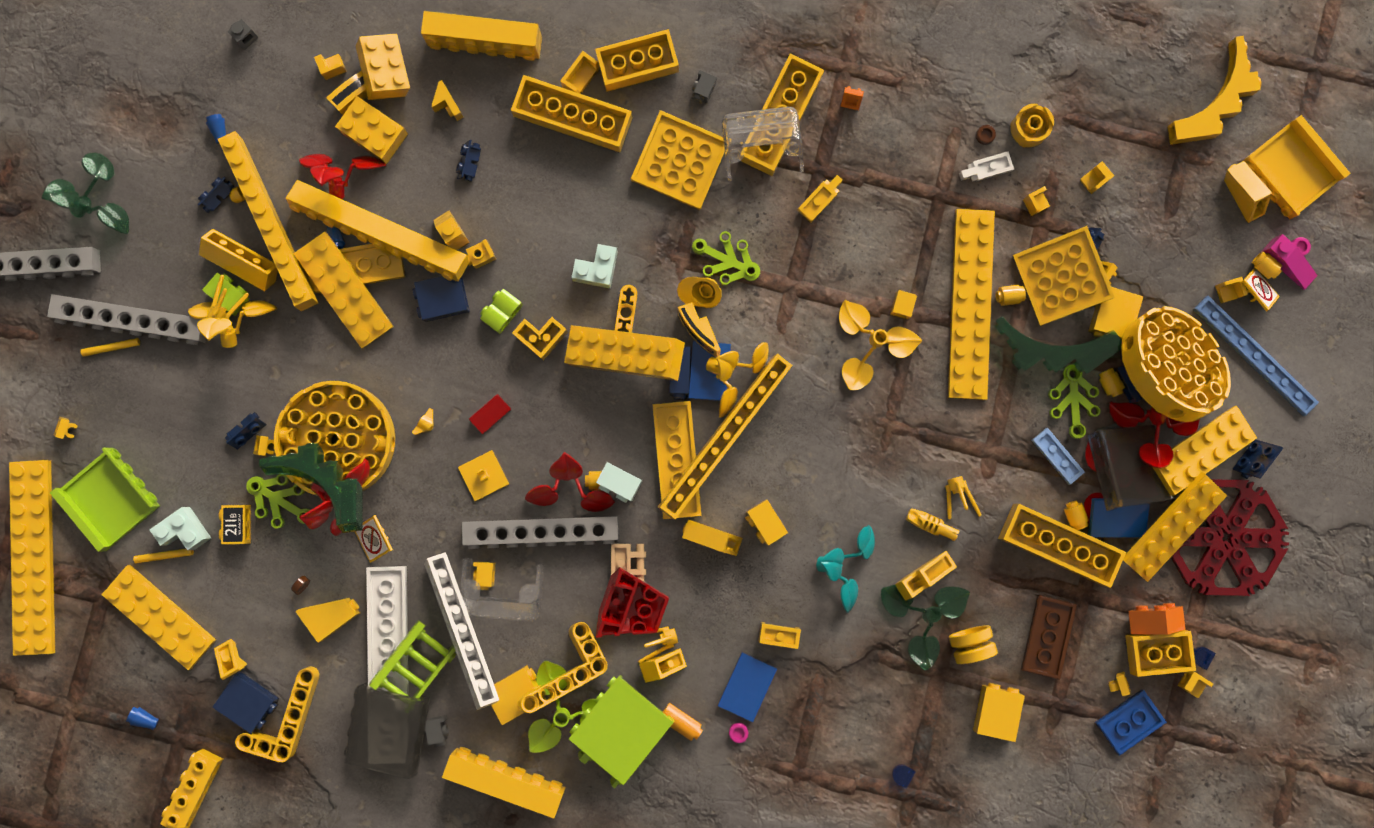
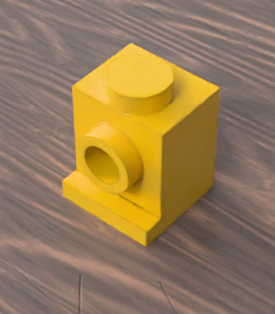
M486 239L466 249L469 266L473 265L475 269L496 260ZM481 251V256L476 257L475 253Z
M473 562V566H477V570H474L473 581H476L477 590H489V587L494 586L496 563Z

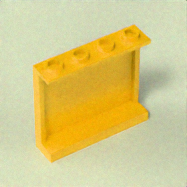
M1302 115L1292 120L1243 160L1272 192L1270 199L1281 208L1282 214L1289 219L1300 215L1302 210L1328 189L1351 174Z

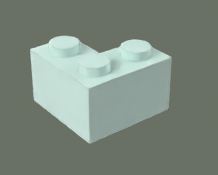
M598 244L594 262L575 259L572 273L573 282L611 289L618 253L617 247Z
M607 462L596 483L600 485L599 489L609 494L611 490L617 494L616 498L627 503L628 500L633 501L643 481Z
M181 507L150 529V532L160 546L170 545L179 538L187 550H196L211 539L190 507Z

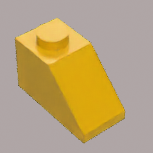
M681 648L639 664L645 683L660 680L687 667Z

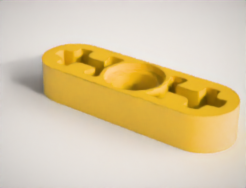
M625 285L620 291L615 331L622 329L623 323H619V320L624 322L631 321L630 324L626 323V330L632 333L638 295L636 288L632 285ZM628 289H631V292L634 293V296H630L629 301L633 303V306L627 303L622 304V301L626 302L627 298L624 292H627ZM625 307L630 308L632 311L631 316L628 318L621 316V310Z

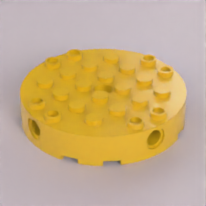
M1163 306L1162 308L1149 310L1126 328L1121 346L1122 362L1136 390L1158 413L1177 421H1196L1220 408L1224 400L1228 398L1231 385L1226 358H1221L1217 350L1220 347L1211 333L1206 334L1199 321L1184 311Z
M325 381L315 383L299 391L289 400L290 402L281 411L277 419L274 431V450L282 471L292 483L313 495L317 494L311 490V486L319 478H323L328 484L332 481L336 485L343 486L346 475L361 464L364 458L368 460L370 465V473L366 482L356 491H351L350 489L343 491L334 488V497H348L363 492L382 477L389 467L394 454L395 429L388 410L375 395L364 388L347 382ZM336 434L339 440L336 444H332L331 439Z

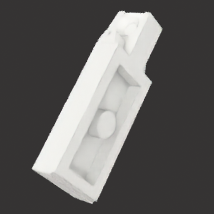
M1009 151L973 161L967 165L968 169L962 170L959 173L961 181L971 178L973 182L1011 172L1014 170Z

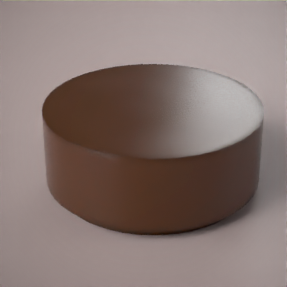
M983 125L976 132V140L982 145L992 143L996 137V131L990 125Z
M301 576L292 585L291 591L296 595L301 594L310 584V580L306 576Z

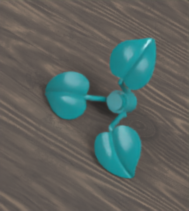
M870 525L863 527L858 535L857 546L859 551L857 553L844 555L842 549L835 548L824 557L820 556L817 559L816 568L819 572H826L831 581L840 579L844 582L840 595L846 613L851 611L857 600L858 585L854 579L848 581V579L841 576L842 563L846 558L862 555L864 559H868L872 555L875 547V537Z

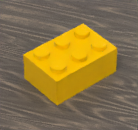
M397 34L359 37L356 50L368 100L405 97L410 89Z
M356 96L335 126L341 134L385 164L389 162L408 135L404 127L358 96Z
M1182 630L1169 635H1125L1130 674L1141 677L1196 671L1191 631Z

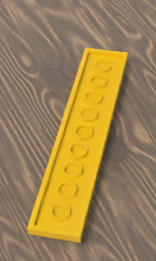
M955 210L948 398L987 400L995 211Z
M51 460L9 462L13 656L55 653L52 495L50 494L52 491Z

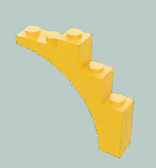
M1237 36L1228 43V72L1216 98L1203 111L1189 118L1176 120L1167 126L1170 145L1216 138L1222 134L1223 123L1220 119L1234 117L1241 112L1242 101L1239 97L1253 96L1261 90V79L1258 77V72H1250L1251 64L1247 58V43L1244 41V36Z

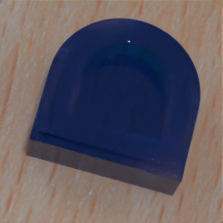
M1205 647L1194 648L1195 665L1207 670L1216 653Z
M900 764L894 767L892 777L897 784L907 789L916 771Z

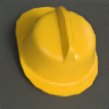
M687 277L678 284V296L685 304L692 302L694 306L713 308L721 301V288L714 279Z

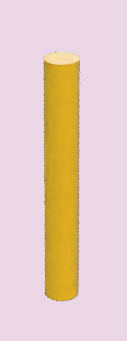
M135 338L81 349V355L84 357L139 346L140 340Z
M179 549L134 556L133 560L134 563L191 556L194 555V550Z

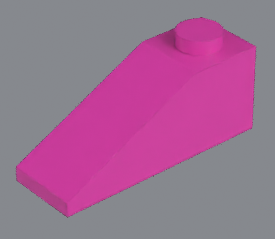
M1283 234L1273 238L1262 250L1275 258L1282 265V272L1303 290L1318 276L1299 248Z

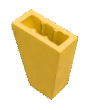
M1244 161L1237 165H1231L1227 169L1224 181L1244 218L1250 223L1265 215L1272 192Z
M450 210L433 220L437 231L448 247L458 250L470 243Z
M688 520L683 527L682 538L723 553L737 556L743 538L692 520Z
M350 598L304 607L295 611L318 643L324 641L360 614L358 610L359 605L354 599L351 600Z

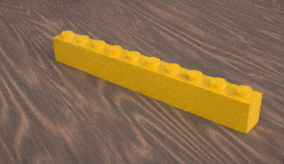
M236 131L219 138L218 141L294 307L302 312L318 304L304 270L293 254L295 251L244 140Z
M299 180L295 182L286 196L289 207L297 213L303 212L312 220H321L326 226L331 228L334 226L346 235L352 234L364 243L368 241L380 250L386 249L398 258L404 257L411 264L424 266L429 272H437L447 280L451 281L453 279L459 282L469 264L467 255Z
M779 354L774 355L657 508L672 519L678 517L793 365Z

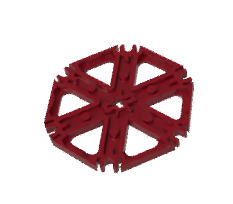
M1211 479L1218 487L1237 488L1239 494L1226 515L1219 504L1205 520L1207 527H1198L1171 556V559L1186 585H1189L1190 588H1194L1197 583L1200 585L1198 593H1203V595L1230 596L1254 595L1253 586L1256 585L1260 590H1263L1264 586L1267 587L1289 549L1281 548V546L1289 545V542H1283L1281 539L1283 535H1289V532L1280 531L1281 529H1288L1267 491L1263 490V487H1257L1256 491H1253V481ZM1258 504H1264L1274 520V526L1269 529L1244 527ZM1223 533L1230 535L1228 537L1229 541L1222 540L1224 537ZM1183 546L1207 547L1194 571L1188 569L1180 555V549ZM1244 547L1273 549L1274 557L1265 572L1260 573L1256 569ZM1225 560L1228 561L1240 582V585L1236 588L1217 587L1214 583Z

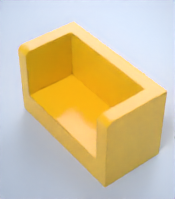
M582 51L560 80L562 88L581 94L598 72V61Z
M761 622L758 642L798 649L801 629L799 627L792 628Z

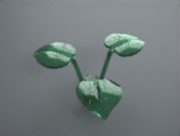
M96 152L88 153L82 158L81 163L84 170L91 175H95L83 196L79 197V193L75 192L73 184L63 179L53 180L45 188L42 199L69 209L71 214L78 218L83 217L86 213L91 214L93 211L98 210L97 217L103 224L120 233L128 234L129 217L122 207L114 203H107L105 207L99 205L91 208V200L87 197L98 178L109 181L114 175L112 163L102 154Z
M895 585L883 587L881 589V600L885 609L891 615L903 617L907 614L908 609L921 612L924 621L928 623L923 637H913L908 645V653L911 659L923 670H928L934 665L939 656L940 644L936 637H927V633L933 627V623L941 619L942 614L951 619L961 616L966 608L970 592L953 586L941 588L934 597L938 607L932 606L924 609L910 606L913 603L914 597L904 600Z

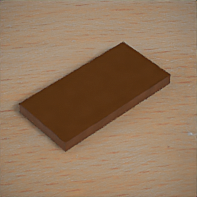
M1037 595L1021 666L1022 671L1060 680L1077 604Z

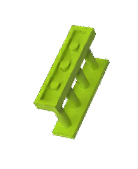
M419 620L369 683V686L374 690L378 687H384L407 704L404 707V712L407 714L410 710L414 711L420 703L418 699L447 662L451 663L456 656L453 645L449 650L425 633L426 630L423 629L425 624ZM415 639H421L443 656L437 665H434L413 649L411 644ZM403 654L405 656L409 655L431 672L424 682L400 665L401 662L399 660ZM390 671L398 672L419 688L412 698L388 681L389 678L386 676Z

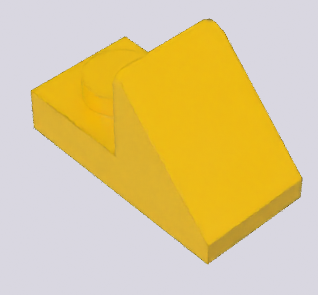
M441 80L437 85L432 109L434 112H437L445 107L450 117L455 116L456 120L459 121L464 117Z
M232 639L214 648L222 680L237 673L247 665L239 657L236 643Z

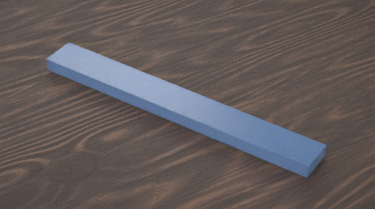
M1205 296L1193 309L1302 416H1306L1319 403L1211 297Z

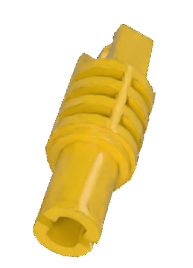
M911 508L906 516L908 522L933 535L940 534L952 541H955L958 537L956 535L959 534L958 529L944 524L942 519Z

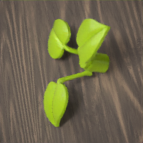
M543 661L538 669L536 682L542 686L566 673V670L558 664ZM562 679L559 682V688L563 690L567 683ZM544 689L546 695H550L549 691L547 689ZM558 698L556 700L557 710L554 713L552 724L547 719H538L531 724L528 732L530 752H544L555 747L562 735L561 730L555 726L564 727L568 724L569 719L572 720L581 715V724L584 720L582 715L588 708L593 709L597 704L594 702L595 699L584 701L582 711L570 715L566 708L560 707V700Z

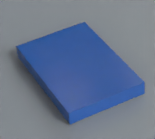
M693 341L689 399L721 401L722 394L727 390V386L720 379L716 378V374L706 370L707 361L713 355L708 353L696 341ZM718 343L721 350L720 355L731 351V344Z
M1092 498L1088 535L1092 537H1142L1147 531L1150 500L1147 498Z
M741 652L718 706L753 722L777 668Z
M1141 689L1095 723L1117 755L1120 756L1167 722L1147 693Z

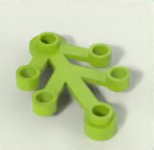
M723 231L719 238L724 245L726 254L707 246L706 241L703 239H696L693 242L692 250L695 254L702 255L705 253L723 262L714 266L706 265L703 268V275L705 277H711L715 273L733 267L740 271L731 275L727 273L720 276V283L727 286L730 282L742 278L754 281L759 277L760 267L751 261L746 240H739L736 246L737 250L741 252L744 263L736 259L730 241L731 234L727 231ZM725 234L729 237L726 241L722 239V236ZM698 243H702L703 248L698 249L696 245ZM744 243L746 247L744 249L739 248V244ZM710 268L712 273L706 274L705 269ZM753 268L755 272L749 274L747 270ZM724 276L729 278L727 283L722 281Z
M1072 364L1065 367L1063 380L1048 392V397L1051 400H1056L1061 397V392L1068 385L1070 388V392L1057 407L1049 411V415L1053 419L1060 418L1062 412L1071 403L1072 425L1069 428V434L1072 438L1079 439L1086 434L1085 426L1080 423L1079 403L1087 410L1090 417L1098 416L1101 410L1078 391V384L1086 390V395L1089 398L1097 397L1099 389L1092 386L1082 377L1083 372L1079 366ZM1070 371L1075 373L1074 378L1070 377ZM1091 389L1095 390L1094 396L1090 394ZM1052 391L1057 392L1056 398L1052 396ZM1092 408H1095L1097 411L1095 415L1091 413ZM1054 410L1059 412L1057 417L1053 415ZM1074 428L1079 430L1077 435L1073 432Z
M279 474L277 477L267 480L258 476L252 477L248 480L246 488L255 497L257 507L255 516L257 518H265L268 515V509L264 506V495L269 498L273 516L271 520L273 528H282L285 523L281 517L279 505L296 515L300 523L305 524L299 516L307 513L310 509H300L284 499V497L292 495H303L305 493L304 490L301 489V492L297 493L296 488L298 486L296 484L292 488L275 492L267 488L274 485H287L289 478L285 474ZM282 476L285 477L284 483L280 482V477ZM257 482L259 487L255 490L253 484ZM260 509L264 510L263 516L259 515ZM277 519L281 522L279 526L275 525Z

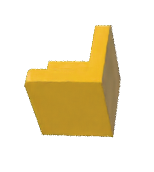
M321 54L314 57L319 71L325 80L347 72L339 54L324 59Z
M1102 161L1084 175L1080 181L1092 194L1114 175Z
M1045 186L1023 199L1031 216L1050 207L1043 194L1047 190Z
M1242 277L1215 286L1221 304L1248 295L1246 287L1242 283Z
M898 290L894 297L890 315L904 319L911 318L917 295Z
M1189 671L1184 673L1177 686L1194 697L1199 698L1206 685L1212 687L1213 683L1196 672Z

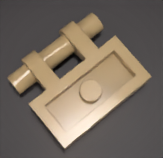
M611 544V575L621 567L630 574L637 575V578L644 582V575H646V569H644V557H646L644 544H637V551H631V544ZM631 558H637V569H631Z

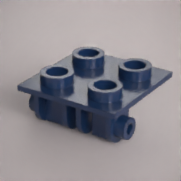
M1255 439L1233 467V470L1241 472V476L1245 479L1252 476L1261 479L1283 450V447Z

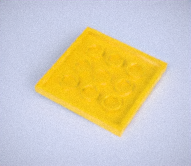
M660 110L632 174L631 181L700 210L729 140Z
M1087 226L1013 255L1040 326L1115 298Z

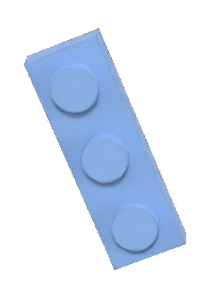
M1045 428L1031 440L1068 485L1085 473L1048 428Z

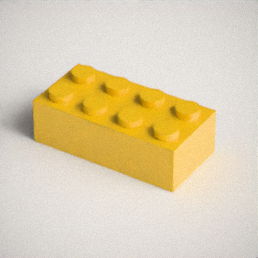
M669 29L595 49L606 92L679 73V64Z

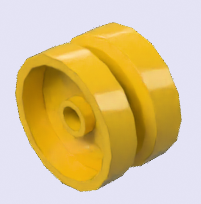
M991 626L972 627L949 635L951 646L959 648L953 654L956 664L978 662L998 654L996 643L988 641L993 636Z

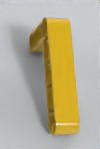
M578 622L569 628V636L583 663L522 696L518 701V708L521 712L533 713L606 672L607 661L586 623ZM577 626H580L583 629V634L581 637L577 636L575 633V629ZM586 643L590 644L592 647V651L590 654H587L584 651V646ZM595 661H598L601 665L598 672L593 669ZM578 670H581L584 674V678L581 681L576 678ZM562 679L567 683L565 690L559 688V682ZM544 689H547L550 693V697L547 700H544L541 696ZM527 698L531 699L533 703L529 710L524 707V701Z
M310 666L298 672L278 737L257 731L252 734L245 731L238 735L235 740L236 747L239 750L276 762H285L294 756L319 680L317 668ZM306 671L311 674V681L305 679ZM300 690L306 694L305 700L299 697ZM294 709L299 711V719L293 716ZM288 728L293 730V737L287 735ZM245 736L249 737L250 745L244 742ZM263 742L268 743L269 750L263 748ZM282 747L286 748L288 752L287 756L282 755Z

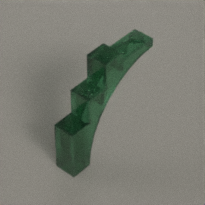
M1003 316L995 320L997 323L995 328L1001 335L1005 333L1009 338L1006 342L1012 350H1018L1012 355L1014 358L1012 362L1018 370L1022 368L1023 371H1026L1044 358L1045 361L1042 363L1048 371L1053 370L1056 373L1072 360H1075L1076 362L1073 365L1080 373L1083 371L1085 374H1088L1120 351L1122 346V340L1114 330L1086 343L1060 346L1041 343L1023 335L1013 328Z
M318 443L298 446V453L296 454L288 453L283 456H269L265 459H259V467L266 475L284 474L298 476L320 486L331 498L335 510L336 525L342 533L363 530L362 486L357 479L347 478L343 481V469L337 461L330 460L324 462V452Z

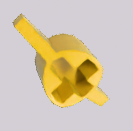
M429 408L426 414L421 417L417 426L412 431L414 435L433 429V409Z

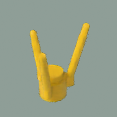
M221 275L207 317L229 319L249 294L245 293L226 313L227 309L221 306L227 292L226 288L223 289L218 300L224 280V275Z
M962 476L947 480L948 485L945 488L947 492L948 519L951 520L952 518L951 491L953 494L959 493L964 509L968 510L963 493L965 491L974 510L980 517L981 512L967 487L966 480L963 481Z
M668 626L659 628L657 633L663 632L660 634L661 639L646 643L644 647L647 648L660 643L665 646L640 659L638 663L641 664L659 653L674 647V644L678 643L675 629H669Z

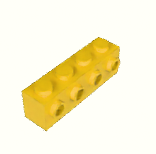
M211 229L201 237L199 255L263 291H266L276 282L278 270L274 262L214 229Z
M201 749L191 755L188 761L190 765L182 773L179 779L181 783L173 791L170 797L172 801L161 815L163 817L161 825L167 828H190L223 758L205 749Z

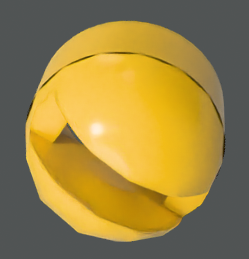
M239 186L230 191L229 196L232 202L241 203L245 200Z

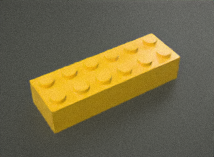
M424 11L421 34L431 49L440 50L441 48H447L453 52L465 50L471 54L482 52L489 56L500 54L507 58H516L518 56L526 60L540 59L542 35L538 24Z
M789 55L739 154V161L773 177L823 76V69L795 55Z
M526 75L522 77L511 108L513 117L617 152H621L633 118L632 111Z
M571 325L564 363L574 367L678 381L685 342L676 338Z
M1021 504L1012 505L998 539L1108 588L1112 587L1126 554L1123 550Z
M465 747L456 748L450 754L442 778L555 818L566 788L562 786L561 782L544 780V776L533 773V775L525 773L526 770L520 767L511 768L507 766L506 762L501 760L496 762L489 760V756L481 753L478 755L473 754L470 749Z

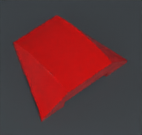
M619 567L610 577L599 609L596 638H600L602 635L620 636V634L632 633L633 635L657 633L669 597Z

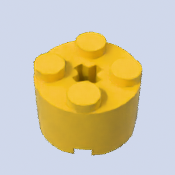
M1038 104L1026 105L1018 112L1010 124L1012 137L1021 147L1038 146L1050 135L1053 129L1054 118L1048 108Z

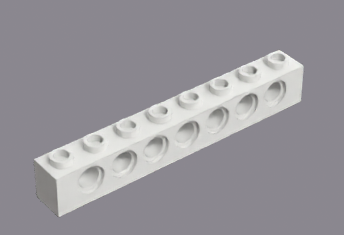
M446 552L427 558L424 565L476 709L479 710L495 704L499 701V697Z

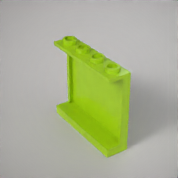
M106 447L102 448L103 453L63 487L55 488L50 492L52 497L98 552L109 550L160 507L156 502L158 501L156 496L148 492L145 488V483L140 478H136L132 473V467L121 460V454L114 448Z
M620 675L618 678L613 677L606 685L609 689L605 694L601 692L594 700L597 703L594 708H588L582 715L584 718L580 725L576 723L569 732L572 734L569 740L624 785L675 720L669 715L664 714L623 680Z

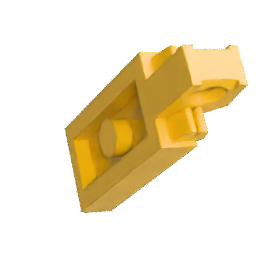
M836 175L831 182L828 180L823 181L797 211L812 223L837 196L839 192L837 187L842 183L843 179Z

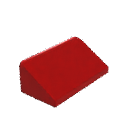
M497 394L472 415L469 421L484 434L506 415L511 408Z

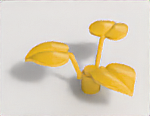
M254 300L241 306L243 311L239 313L236 328H233L232 322L229 319L207 317L212 302L197 304L189 308L188 314L192 318L202 319L197 323L199 332L208 341L220 334L222 347L232 348L237 345L236 334H240L239 328L243 315L246 317H256L275 311L277 307L261 300Z
M845 300L839 310L841 328L850 335L856 334L859 330L862 333L870 334L869 342L872 345L862 361L857 358H850L842 366V377L849 390H859L866 386L873 377V368L871 365L866 364L865 361L876 348L881 347L885 343L889 344L888 350L893 356L905 358L922 342V339L911 330L903 327H893L888 332L882 329L875 332L874 330L863 329L870 322L868 310L860 304Z
M767 342L757 346L752 356V363L750 364L738 363L739 353L736 351L724 353L716 358L712 356L707 361L706 370L716 374V378L720 379L727 386V390L723 392L721 397L719 418L729 413L737 400V388L732 387L727 382L736 366L752 368L753 373L760 372L768 359L769 347Z

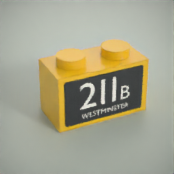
M221 505L219 511V520L221 521L219 539L221 544H250L251 505Z

